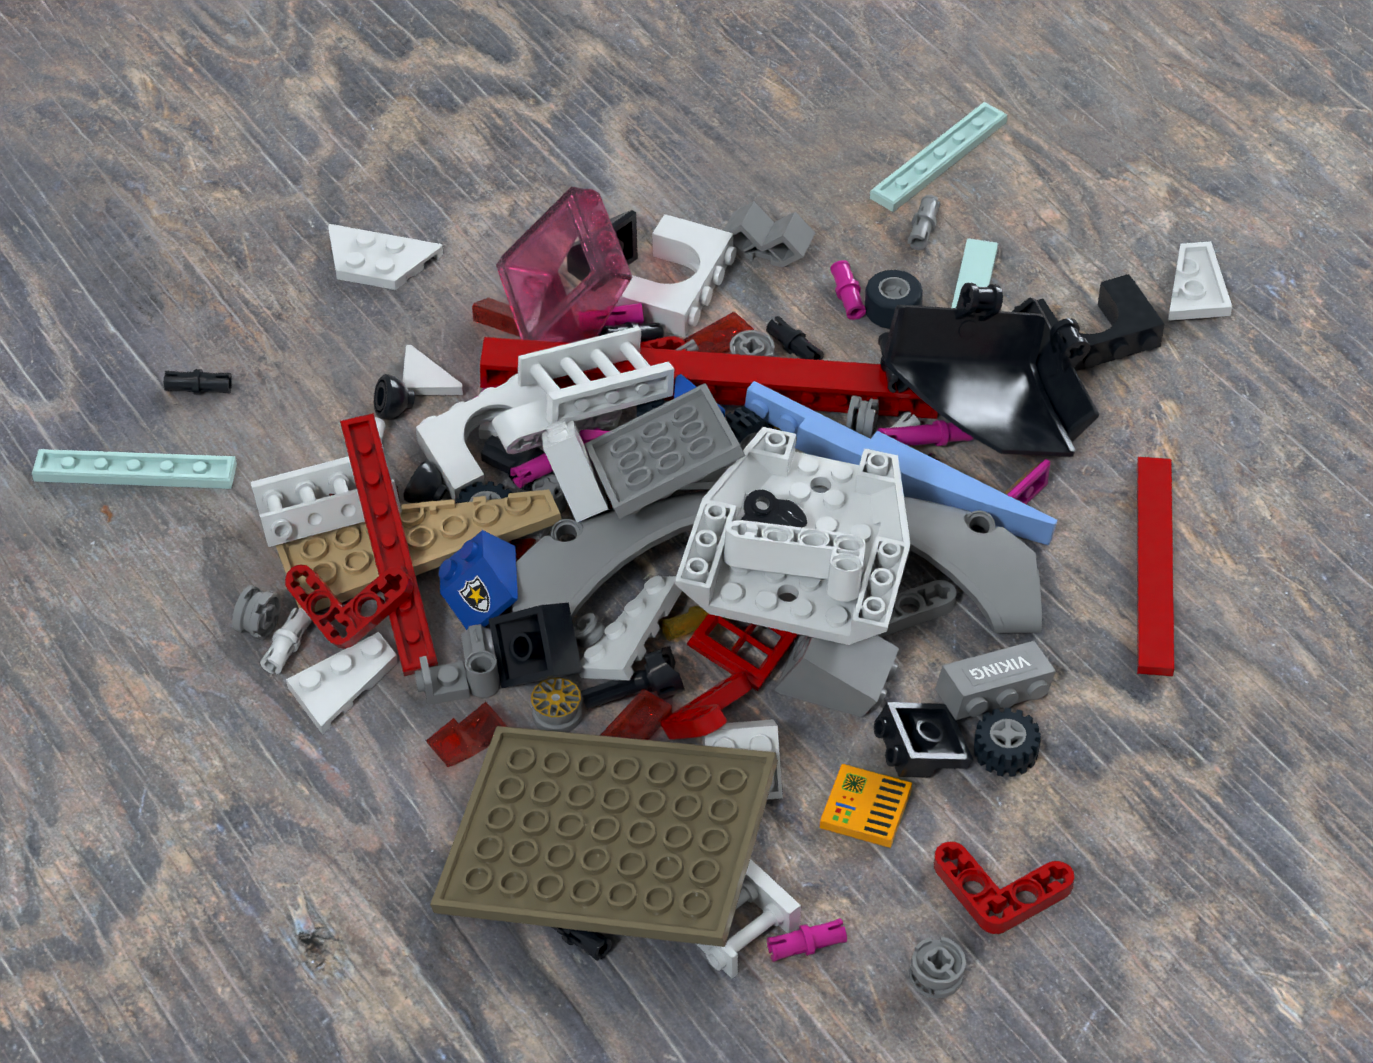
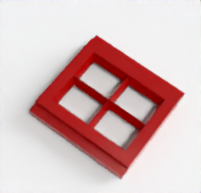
M708 613L687 642V646L732 675L744 671L752 688L758 691L799 634L769 628L781 636L780 640L771 650L750 636L757 627L756 624L750 623L746 630L742 631L724 618ZM717 623L740 637L731 650L708 636ZM745 641L768 655L759 668L736 655Z

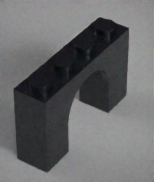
M1130 274L1100 283L1097 305L1112 327L1100 333H1080L1081 337L1087 339L1090 344V350L1074 368L1076 371L1092 368L1103 363L1161 347L1164 322ZM1044 299L1037 300L1051 327H1053L1058 322L1057 318Z

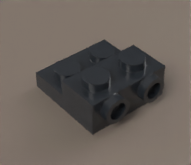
M887 702L874 722V734L877 738L883 739L887 748L885 752L886 763L890 767H895L898 777L930 778L936 768L968 769L973 761L958 723L945 704Z

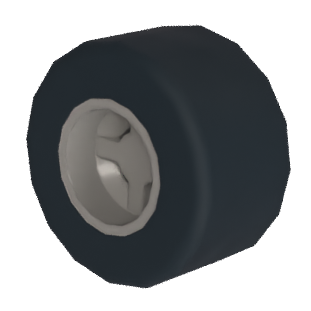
M885 270L875 274L869 279L865 290L867 317L872 323L882 328L890 329L897 305L922 306L923 291L921 283L915 276L901 270Z

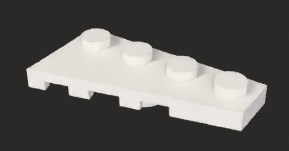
M654 576L644 584V589L635 599L626 604L623 613L616 621L606 627L599 641L585 651L584 657L580 661L582 672L578 673L581 678L630 680L634 673L631 668L633 662L641 661L647 651L643 645L648 638L656 636L660 629L657 623L658 620L668 616L682 592L675 585L676 576Z

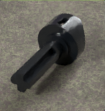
M667 646L644 654L647 664H644L645 670L635 671L630 680H611L581 690L586 708L589 709L637 692L639 693L650 687L653 692L657 691L659 700L685 691L680 673L674 670L676 662L671 647Z

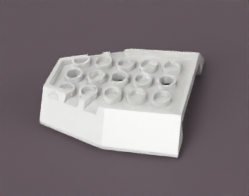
M762 427L743 450L745 456L729 466L702 498L675 578V585L711 615L841 644L851 645L887 632L911 544L898 455L864 448L859 465L795 452L796 434ZM822 485L829 490L825 493H818L812 490V488ZM761 489L771 492L777 499L794 502L803 510L807 518V525L802 528L848 533L863 538L866 547L858 598L848 602L831 598L827 594L828 579L736 568L726 564L723 558L726 526L732 521L741 520L745 515L743 505L747 495L752 491ZM759 501L756 503V506L761 510L768 508L764 502ZM783 593H791L797 599L786 602L778 596Z

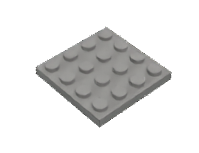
M706 383L584 444L619 519L627 515L636 514L643 507L659 499L668 498L680 488L690 483H697L704 479L706 475L720 468L729 467L745 456Z

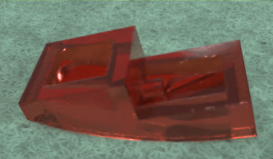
M484 702L460 723L454 718L429 737L426 742L443 763L450 767L469 759L489 747L497 726H508L490 705Z

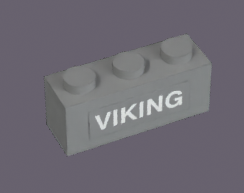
M1035 641L942 665L935 690L955 720L969 716L976 717L997 708H1008L1016 703L1030 699H1040L1048 694L1056 671Z

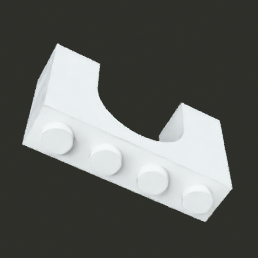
M664 214L652 233L653 257L684 265L692 269L695 274L685 281L673 284L657 283L627 274L614 294L615 306L641 303L644 322L637 324L660 323L663 331L686 337L691 326L695 327L697 325L703 306L709 305L713 289L716 285L719 286L722 283L725 269L728 265L733 264L737 249L733 247V233Z
M515 374L506 383L496 388H487L477 397L467 402H458L449 411L437 417L430 416L424 419L420 425L416 426L418 445L427 459L438 468L443 485L448 487L447 491L451 498L455 499V503L456 499H459L460 492H466V487L469 485L476 487L477 482H482L485 485L484 473L466 446L469 434L477 426L493 421L497 415L506 410L547 398L546 392L539 383L520 387L518 384V374ZM543 445L538 446V448L544 451Z

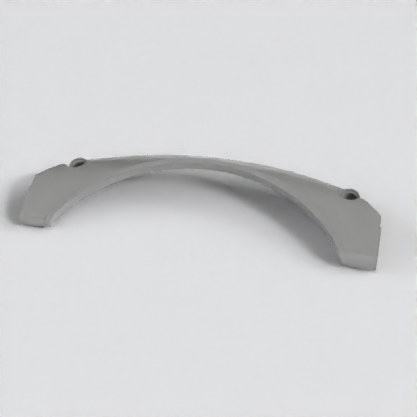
M824 487L812 488V490L818 493H825L829 490ZM708 491L679 494L659 499L643 507L638 513L627 515L619 519L614 508L580 522H576L575 519L559 520L552 527L551 536H544L516 562L518 600L513 603V612L539 605L569 602L573 620L578 610L592 594L620 568L648 549L680 533L692 530L702 498ZM904 496L911 543L909 550L929 561L952 579L975 602L994 633H1041L1042 605L1036 553L1004 527L996 528L993 517L985 511L971 512ZM976 525L981 526L986 530V533H977L970 528ZM564 534H572L576 537V539L568 542L559 541V538Z

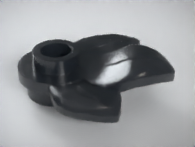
M767 490L752 491L744 501L743 509L745 515L741 520L801 528L807 525L806 515L797 504L790 500L777 499L775 495ZM759 501L764 502L768 508L761 510L756 506V503Z

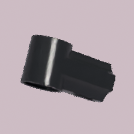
M491 435L485 442L481 452V460L507 473L514 483L513 479L518 476H511L510 469L526 463L545 452L535 447L516 454H508L499 437ZM534 481L524 485L520 489L530 490L533 486Z

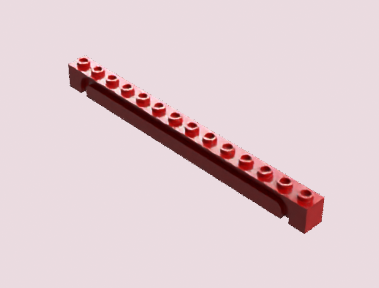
M484 337L480 360V388H496L506 383L515 374H518V356L569 343ZM640 348V354L650 366L669 362L674 367L673 396L664 398L667 401L674 399L675 379L681 374L696 387L706 383L718 404L745 406L747 389L755 381L813 411L848 413L852 396H859L864 401H869L870 398L879 399L878 415L898 416L899 411H910L911 416L914 414L917 418L937 419L938 412L917 396L909 387L904 392L898 393L897 385L894 383L895 393L890 392L887 387L886 373L881 369L880 364ZM629 360L613 363L620 373L636 370ZM598 367L583 371L590 381L606 377ZM569 375L553 379L560 389L576 385Z

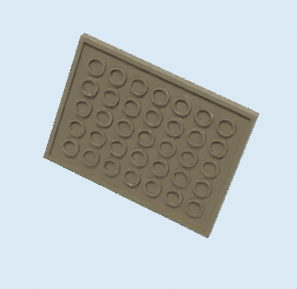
M497 726L430 903L431 908L436 914L725 947L778 764L776 752Z

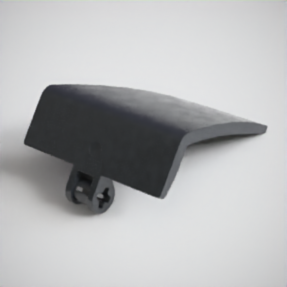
M965 283L961 288L956 308L913 305L896 306L884 351V362L917 396L959 429L1000 454L1074 457L1075 448L1052 407L1036 367V359L1046 321L1043 315L1000 311L1003 304V292L1001 287L996 284H990L987 287H977L975 283Z

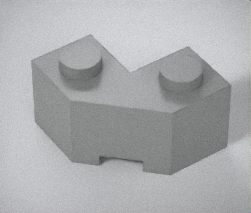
M754 201L734 211L723 230L733 233V247H736V253L740 257L753 260L754 256L771 260V265L781 268L804 257L815 235L814 230L796 211L773 222Z

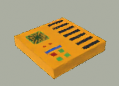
M841 764L820 819V828L891 848L912 790V783Z

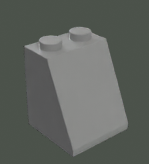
M800 634L795 641L774 691L782 695L863 717L872 707L877 709L883 702L887 690L883 689L885 682L892 678L898 664L894 660L899 648L878 635L846 645Z

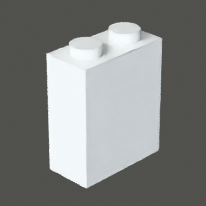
M559 420L547 426V431L542 433L543 449L576 522L608 510L606 492L574 421L566 423L565 420Z

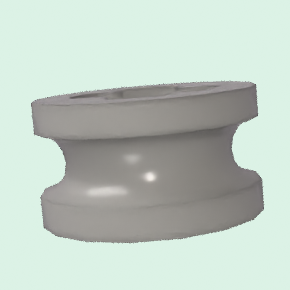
M587 613L573 623L575 638L578 639L577 643L582 648L594 645L604 634V625L601 622H597V617L593 613Z

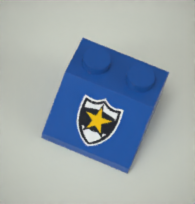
M484 530L480 531L471 540L466 541L462 548L450 558L444 560L439 568L440 594L466 630L469 626L478 624L486 627L489 624L490 618L499 616L518 600L515 546Z

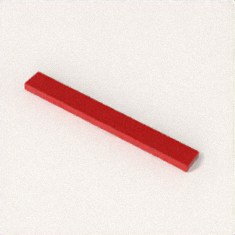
M374 413L342 420L340 424L378 575L389 568L395 567L402 569L413 581L414 588L410 597L389 615L403 675L408 676L415 674L414 671L421 670L419 657L426 656L429 667L438 666L378 428ZM394 579L391 581L392 589L397 592L401 588L399 585L400 581ZM384 596L386 603L389 599Z
M1138 456L1137 674L1173 676L1172 459Z

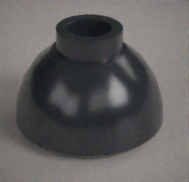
M389 374L382 375L377 381L374 391V410L380 419H391L402 414L405 409H412L415 400L414 391L407 389L406 385L399 378Z
M429 460L423 461L412 475L403 493L404 501L421 503L441 501L448 487L442 484V477L438 468Z

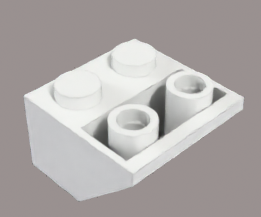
M774 719L725 723L714 732L702 736L704 746L776 752L778 764L767 800L783 798L778 725Z

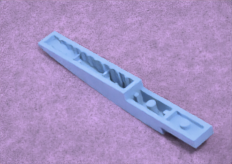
M755 381L747 389L745 407L757 414L765 422L782 431L796 434V449L809 455L856 465L860 464L864 448L898 455L905 497L930 501L971 512L985 511L993 517L996 528L1004 527L1015 536L1045 545L1050 544L1058 521L1057 519L879 431H876L870 439Z

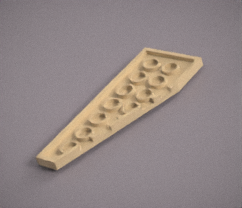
M549 489L509 493L508 497L503 499L487 500L486 496L473 497V502L455 503V499L402 504V512H399L415 576L440 567L444 560L454 555L462 548L466 541L471 540L482 530L509 542L553 526L556 522L562 520L560 511ZM365 522L276 545L286 574L296 565H307L322 578L341 603L354 598L379 576ZM302 575L298 579L300 582L299 586L310 594L314 590L307 584L306 577ZM329 598L318 600L315 605V612L330 607Z

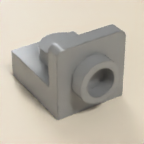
M419 657L421 670L414 671L417 690L418 692L425 691L427 705L470 697L463 661L429 667L427 657Z

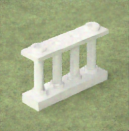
M637 326L518 356V384L522 387L539 383L547 394V422L552 424L559 420H565L567 423L572 420L578 421L673 396L675 369L669 362L652 366L648 364L640 354L641 329ZM629 360L636 370L620 373L613 363ZM598 367L606 376L602 379L590 381L583 371ZM569 375L576 384L560 389L553 379Z
M349 456L251 482L268 547L365 522ZM392 479L391 483L398 510L402 512L395 481Z
M751 859L736 909L748 901L754 902L763 910V913L728 939L725 947L696 944L706 953L708 961L715 969H722L732 979L738 975L737 952L772 925H779L786 933L793 932L800 926L801 905Z

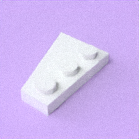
M1211 241L1180 244L1168 321L1231 316L1232 304Z
M377 632L356 643L354 646L346 648L286 679L287 686L323 735L331 728V722L341 712L345 714L354 706L353 701L364 690H370L398 663L397 654L382 635Z

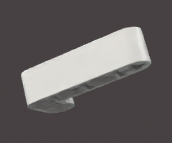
M547 398L506 410L493 419L492 426L508 454H516L543 445L542 433L546 432V427L550 425L546 420ZM622 409L574 421L578 432L580 430H593L597 427L603 431H611L617 428Z
M736 520L728 523L726 526L723 558L726 564L736 568L828 579L827 594L835 600L848 602L858 598L860 593L866 543L863 538L854 534Z

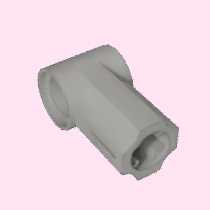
M481 624L469 626L465 632L461 633L468 687L470 693L476 697H490L497 693L500 688V678L491 629L485 628Z

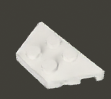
M333 224L328 226L336 276L339 280L397 290L410 277L416 276L424 270L423 264L432 257L439 259L443 254L442 244Z

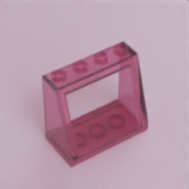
M572 186L500 257L496 264L522 340L573 343L597 337L633 278L600 193L589 188L582 189ZM579 237L591 273L566 295L558 270L575 240Z

